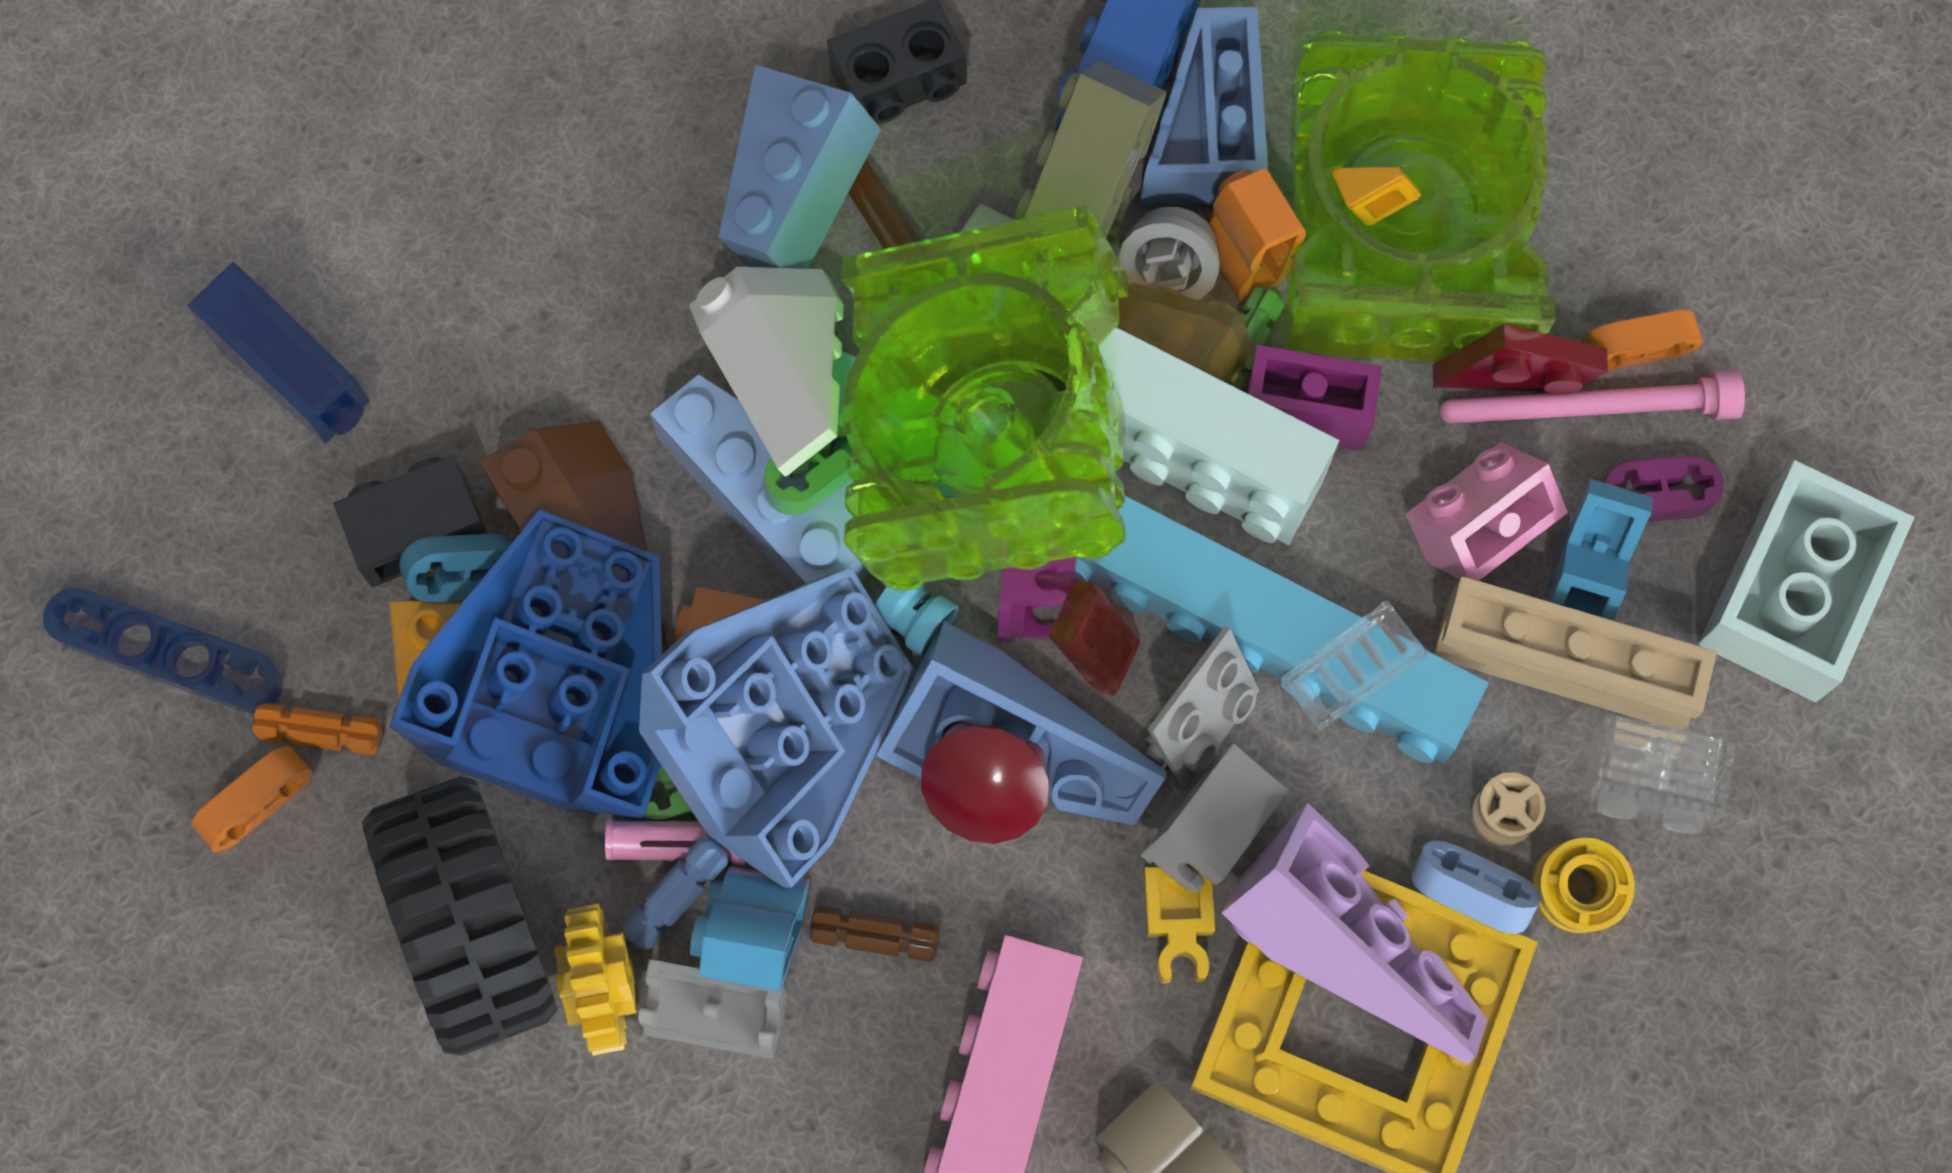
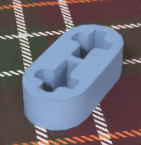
M1435 840L1427 842L1423 846L1411 872V880L1422 894L1504 933L1517 934L1524 932L1540 903V895L1537 888L1526 878L1446 841Z

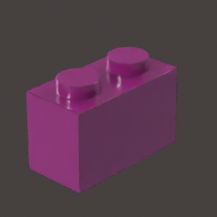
M1256 345L1245 393L1340 440L1337 446L1339 448L1363 451L1374 425L1382 366Z

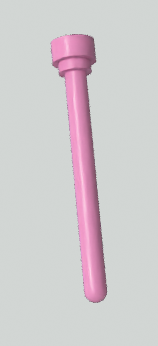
M1738 369L1714 370L1709 372L1708 377L1698 378L1696 384L1578 391L1566 395L1542 393L1449 399L1442 403L1439 414L1441 419L1449 424L1697 409L1700 415L1710 414L1712 420L1740 419L1744 411L1745 389L1742 375Z

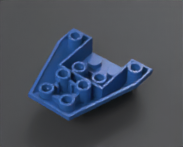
M539 510L413 662L389 727L444 767L564 810L642 818L646 813L661 765L639 732L642 673L662 655L660 557Z

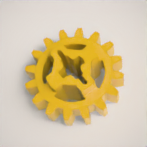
M599 903L568 909L567 913H565L567 928H564L567 943L554 947L557 974L555 975L559 998H561L564 1006L567 1024L569 1027L581 1024L583 1037L587 1040L588 1051L592 1052V1056L624 1050L625 1044H627L625 1033L627 1027L624 1015L634 1014L638 1011L635 999L634 972L626 948L623 932L610 934L608 923L605 922L604 910L600 908Z

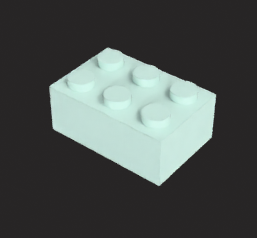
M1794 460L1770 487L1698 645L1717 651V655L1811 701L1818 702L1842 682L1915 517Z

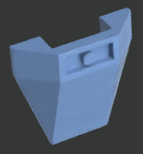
M852 567L845 568L686 632L642 673L639 732L708 836L783 888H792L832 845L915 670Z

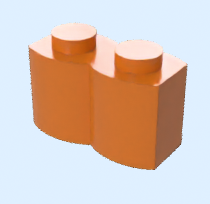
M1266 167L1254 173H1251L1250 170H1241L1224 180L1218 188L1219 195L1214 202L1213 211L1207 218V222L1216 234L1221 265L1220 270L1240 302L1246 301L1251 291L1256 287L1269 289L1280 284L1292 268L1293 260L1291 256L1300 248L1306 237V230Z

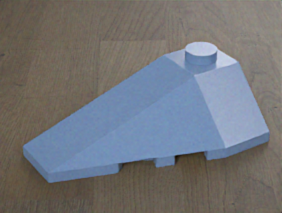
M945 621L915 670L876 753V757L921 779L922 765L932 745L943 738L947 729L953 724L969 722L974 725L1000 727L1024 740L1037 743L1044 750L1046 756L1045 770L1049 777V796L1052 797V802L1058 810L1130 825L1136 824L1166 779V771L1006 653Z

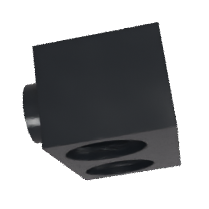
M939 0L924 2L827 40L830 70L839 89L852 93L877 124L894 120L903 113L906 107L928 99L930 102L946 100L953 96L960 86L966 84V54ZM926 53L938 56L937 59L932 61L916 59L917 56ZM867 75L884 77V79L875 83H867L860 80Z

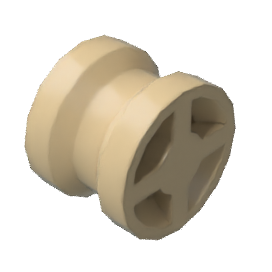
M1516 772L1502 773L1491 778L1474 798L1471 807V820L1477 833L1487 842L1498 846H1513L1524 841L1542 822L1546 810L1545 798L1539 786L1528 776ZM1495 798L1498 800V809H1497V810H1496L1497 801L1495 800ZM1503 818L1515 819V821H1506Z

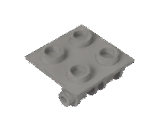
M1224 626L1148 728L1150 735L1145 739L1147 749L1143 755L1162 769L1168 764L1177 782L1185 790L1197 774L1205 773L1214 763L1219 752L1220 743L1234 724L1242 723L1250 715L1256 702V695L1260 691L1230 628Z

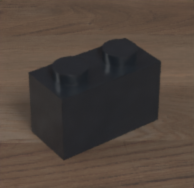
M454 455L444 459L431 457L413 464L404 475L384 483L382 481H370L360 484L348 493V497L333 502L358 570L372 588L402 576L399 565L402 553L410 544L418 539L434 536L488 534L467 479Z

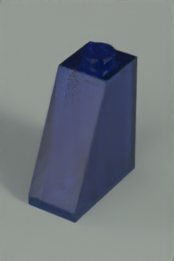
M232 262L187 305L221 354L324 444L336 434L343 435L352 430L362 418L364 413L363 407L369 402V399L356 378L236 263Z

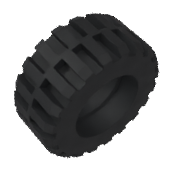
M459 776L373 807L362 820L368 851L405 961L409 967L431 1027H433L436 1039L443 1052L463 1056L548 1023L558 1008L476 780Z

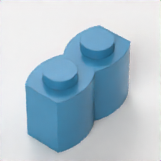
M731 865L723 881L713 880L707 897L705 916L698 915L691 939L690 955L701 957L699 977L781 991L788 973L792 954L797 947L802 931L810 879L800 878L792 888H783L756 869Z

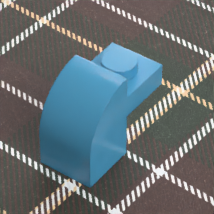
M1590 479L1575 515H1570L1545 601L1614 621L1627 592L1629 562L1652 513L1653 497Z

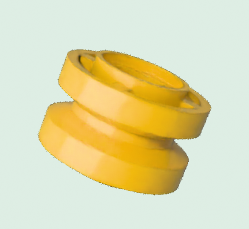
M1577 838L1551 847L1536 862L1530 880L1540 895V903L1537 910L1541 916L1553 926L1571 933L1594 932L1613 926L1629 910L1635 891L1633 872L1623 854L1611 844L1595 838ZM1576 867L1588 871L1596 884L1595 895L1588 904L1576 901L1568 890L1569 875Z

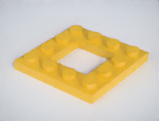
M1363 871L1361 873L1384 904L1395 899L1408 915L1402 922L1421 952L1429 950L1437 953L1488 1019L1476 1057L1465 1064L1425 1043L1405 1100L1402 1101L1280 1050L1306 978L1272 961L1254 943L1247 941L1190 1089L1387 1173H1456L1538 942L1518 933H1504L1493 929L1423 894Z

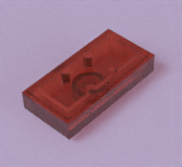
M1078 579L1075 580L1049 634L1050 639L1094 690L1113 697L1118 693L1141 644L1140 640L1096 584Z

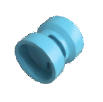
M908 569L901 571L889 583L875 604L889 630H895L905 638L906 647L920 657L925 655L943 622L952 624L959 610V605L945 595L934 596L925 590L923 580Z

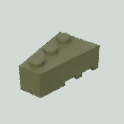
M1098 60L1080 74L1074 72L1067 81L1060 96L1058 107L1065 110V114L1058 131L1052 129L1048 133L1037 156L1036 164L1043 167L1036 187L1030 185L1018 204L1015 219L1022 223L1014 243L1080 276L1114 245L1121 227L1113 224L1121 202L1128 203L1132 197L1136 184L1130 180L1139 158L1143 159L1147 153L1167 92L1101 60Z

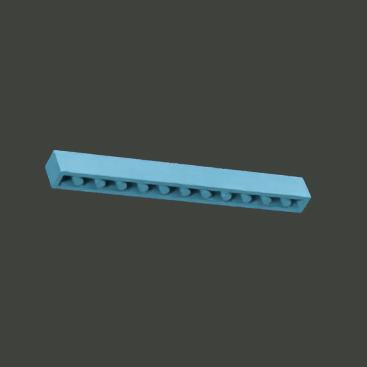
M841 351L840 358L833 361L832 378L840 385L838 413L846 412L856 415L867 424L872 437L871 452L867 464L887 474V481L901 493L913 498H919L922 493L943 503V511L955 521L970 527H974L979 522L999 532L997 537L1002 544L1012 543L1077 549L1073 582L1085 585L1088 580H1091L1110 590V598L1122 608L1137 614H1142L1145 609L1168 620L1166 623L1167 628L1186 641L1200 643L1203 638L1212 643L1224 626L1230 628L1251 673H1257L1260 668L1282 680L1281 687L1293 697L1308 703H1314L1318 698L1340 710L1338 715L1342 721L1359 731L1373 733L1376 728L1399 740L1397 743L1398 749L1417 761L1432 763L1435 759L1445 764L1456 750L1489 682L844 351ZM837 438L831 441V446H833L832 452L835 453L837 450L843 449L849 455L853 454L854 440L850 438L847 441L841 442Z

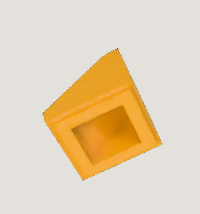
M1399 167L1336 168L1331 171L1347 207L1366 226L1375 224L1422 196L1418 187Z

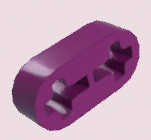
M1697 456L1627 461L1618 464L1610 470L1603 483L1620 487L1625 480H1630L1633 489H1653L1654 492L1643 494L1653 497L1652 513L1648 522L1689 519L1702 516L1717 503L1724 491V479L1720 470L1713 462ZM1687 475H1691L1694 484L1705 485L1706 489L1697 500H1693L1689 490L1669 491L1668 487L1680 485Z

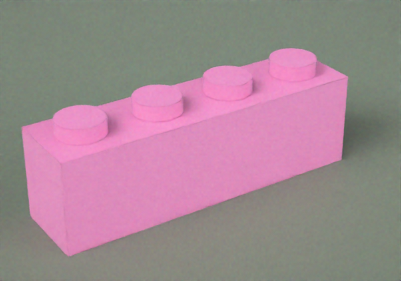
M1007 935L1004 937L1000 953L988 949L977 986L978 989L989 992L982 1017L969 1014L959 1048V1054L970 1057L963 1083L950 1080L940 1115V1120L951 1122L948 1138L944 1149L931 1147L924 1173L1025 1172L1083 957Z

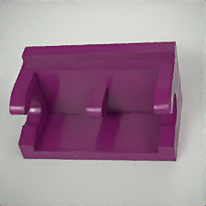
M1004 543L997 642L1010 643L1011 637L1047 640L1061 634L1062 627L1053 623L1041 625L1037 623L1032 617V611L1035 607H1055L1071 604L1077 549Z

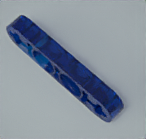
M69 588L61 590L52 596L45 605L42 616L44 628L53 639L70 650L241 712L255 713L258 705L262 703L275 704L281 695L283 688L281 672L267 656L258 651L85 589ZM82 608V611L95 622L104 625L101 636L93 629L82 625H74L70 631V627L63 622L64 616L67 612L78 613ZM131 626H147L151 634L147 648L138 655H122L119 651V640L124 631ZM193 646L207 648L209 661L204 671L197 676H180L176 666L180 654ZM225 664L232 671L245 676H251L257 667L258 674L265 680L264 686L261 690L250 688L244 697V690L236 682L221 676Z

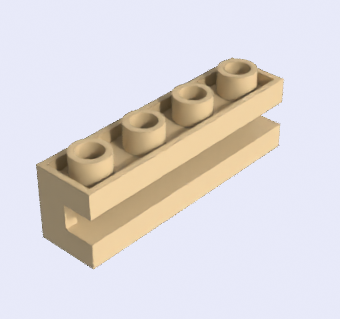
M1461 576L1447 599L1433 654L1452 664L1682 732L1689 726L1690 718L1696 719L1703 713L1717 651Z

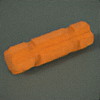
M262 703L256 708L252 732L260 740L282 743L284 738H286L294 745L342 751L344 746H347V749H351V753L374 755L381 746L383 725L379 720L372 717L354 715L349 720L343 713L294 707L289 712V709H285V705Z

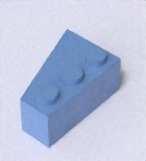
M1258 7L1197 8L1176 73L1174 86L1161 120L1155 146L1145 171L1140 206L1214 205L1219 195V186L1231 175L1241 170H1250L1251 173L1265 167L1268 170Z
M755 65L718 236L748 267L808 269L881 131L880 127L852 93Z

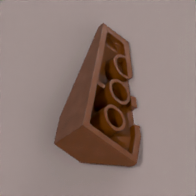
M600 421L534 429L479 460L490 483L520 533L535 514L542 510L647 552L631 471ZM661 615L662 654H663V653L666 652L669 648H668V644H667L666 634H665L664 625H663V620H662V615Z

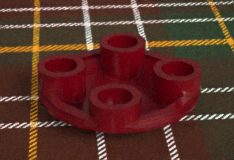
M969 722L955 723L947 729L943 738L932 745L921 769V791L930 813L948 831L968 841L997 844L1017 839L1037 825L1048 805L1049 777L1045 770L1046 756L1044 750L1037 743L1024 740L1000 727L974 725Z

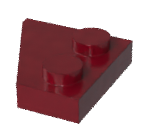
M1502 324L1433 364V388L1546 391L1556 395L1572 394L1580 391L1583 384L1608 372L1607 348Z

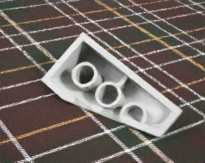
M736 267L725 277H718L708 282L700 290L696 300L689 305L702 338L776 467L786 477L837 437L840 385L832 378L833 361L841 357L842 343L834 333L835 323L843 319L844 305L830 277L823 269Z

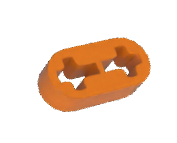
M1677 310L1602 325L1586 333L1581 338V342L1607 348L1608 371L1683 357L1699 349L1703 345V338L1695 313L1692 310Z
M280 747L260 759L207 802L194 816L191 823L192 828L212 852L219 853L233 847L305 788L310 782L313 772L293 747Z

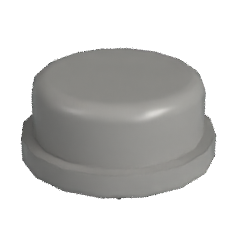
M1161 207L1146 213L1125 235L1118 256L1121 274L1130 288L1146 300L1165 306L1187 305L1201 300L1214 287L1221 266L1216 234L1209 223L1195 212L1180 207Z

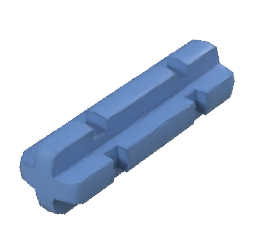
M708 836L700 837L687 851L686 862L679 860L645 898L647 900L644 904L645 907L638 905L625 920L622 932L638 948L642 950L651 949L665 934L663 931L666 928L665 925L672 926L706 889L704 886L706 879L713 881L727 866L728 853L712 838Z

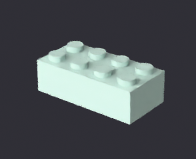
M1111 324L1108 325L1072 390L1068 432L1075 435L1074 439L1081 448L1099 457H1106L1110 453L1130 463L1131 471L1145 482L1158 486L1162 485L1164 481L1186 492V499L1196 508L1210 514H1218L1221 510L1241 520L1242 528L1248 534L1266 543H1274L1277 539L1290 545L1323 484L1340 441Z

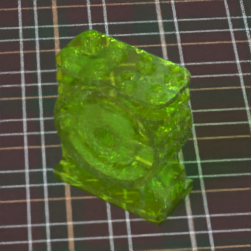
M1338 30L1320 32L1304 44L1294 77L1296 102L1293 109L1295 135L1292 142V157L1295 159L1293 168L1294 213L1306 230V237L1302 245L1296 249L1289 273L1288 321L1284 331V349L1321 356L1437 363L1502 324L1545 334L1549 333L1555 322V297L1548 296V263L1527 244L1540 215L1541 198L1546 184L1548 167L1545 145L1547 140V124L1541 121L1547 106V89L1542 84L1547 70V56L1541 50L1534 48L1529 42L1519 40L1503 44L1474 43L1462 37H1450L1439 41L1410 39L1402 34H1386L1380 37L1350 36ZM1374 144L1358 157L1352 168L1399 167L1418 187L1422 195L1419 198L1424 204H1409L1375 224L1366 226L1347 207L1331 171L1336 168H1343L1355 154ZM1470 238L1490 239L1485 243L1479 242L1476 247L1460 251Z
M1087 205L842 258L841 280L854 296L853 341L860 349L847 378L843 399L844 428L850 448L853 451L847 459V474L853 480V483L847 486L844 505L853 518L845 523L843 541L873 576L883 581L884 585L888 588L907 591L920 587L924 582L947 578L973 580L981 577L988 571L1012 567L1025 570L1037 569L1045 566L1048 561L1076 556L1086 559L1102 558L1109 555L1112 549L1121 545L1126 538L1124 519L1118 510L1125 503V490L1123 483L1115 472L1123 466L1125 419L1121 398L1114 385L1111 370L1099 349V345L1119 324V298L1128 297V275ZM1037 370L1044 371L1060 379L1067 385L1066 391L1058 392L1053 383ZM943 482L957 497L946 499L936 486L931 485Z

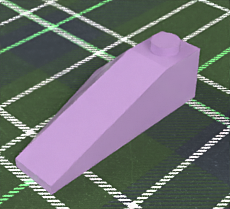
M1306 803L1240 877L1222 914L1232 923L1236 932L1244 940L1254 943L1272 961L1467 1064L1477 1055L1488 1019L1439 955L1429 950L1421 952L1411 940L1408 930L1402 922L1408 915L1395 899L1384 904L1361 874L1369 865L1358 850L1309 803Z

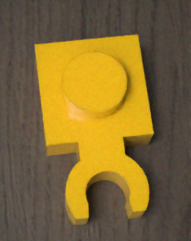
M1188 866V868L1197 873L1205 882L1198 893L1182 887L1160 867H1145L1143 872L1147 938L1166 937V947L1162 950L1157 961V975L1161 984L1170 983L1172 977L1171 961L1176 957H1187L1193 962L1196 982H1204L1209 972L1208 956L1205 950L1197 944L1196 936H1213L1215 932L1212 882L1201 876L1193 866Z

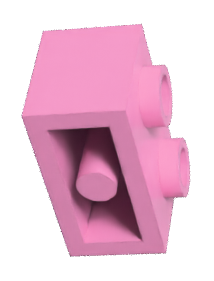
M1500 442L1494 448L1482 452L1475 459L1474 463L1449 482L1433 489L1425 500L1405 515L1425 559L1431 565L1459 580L1463 576L1479 581L1566 515L1568 511L1549 464Z

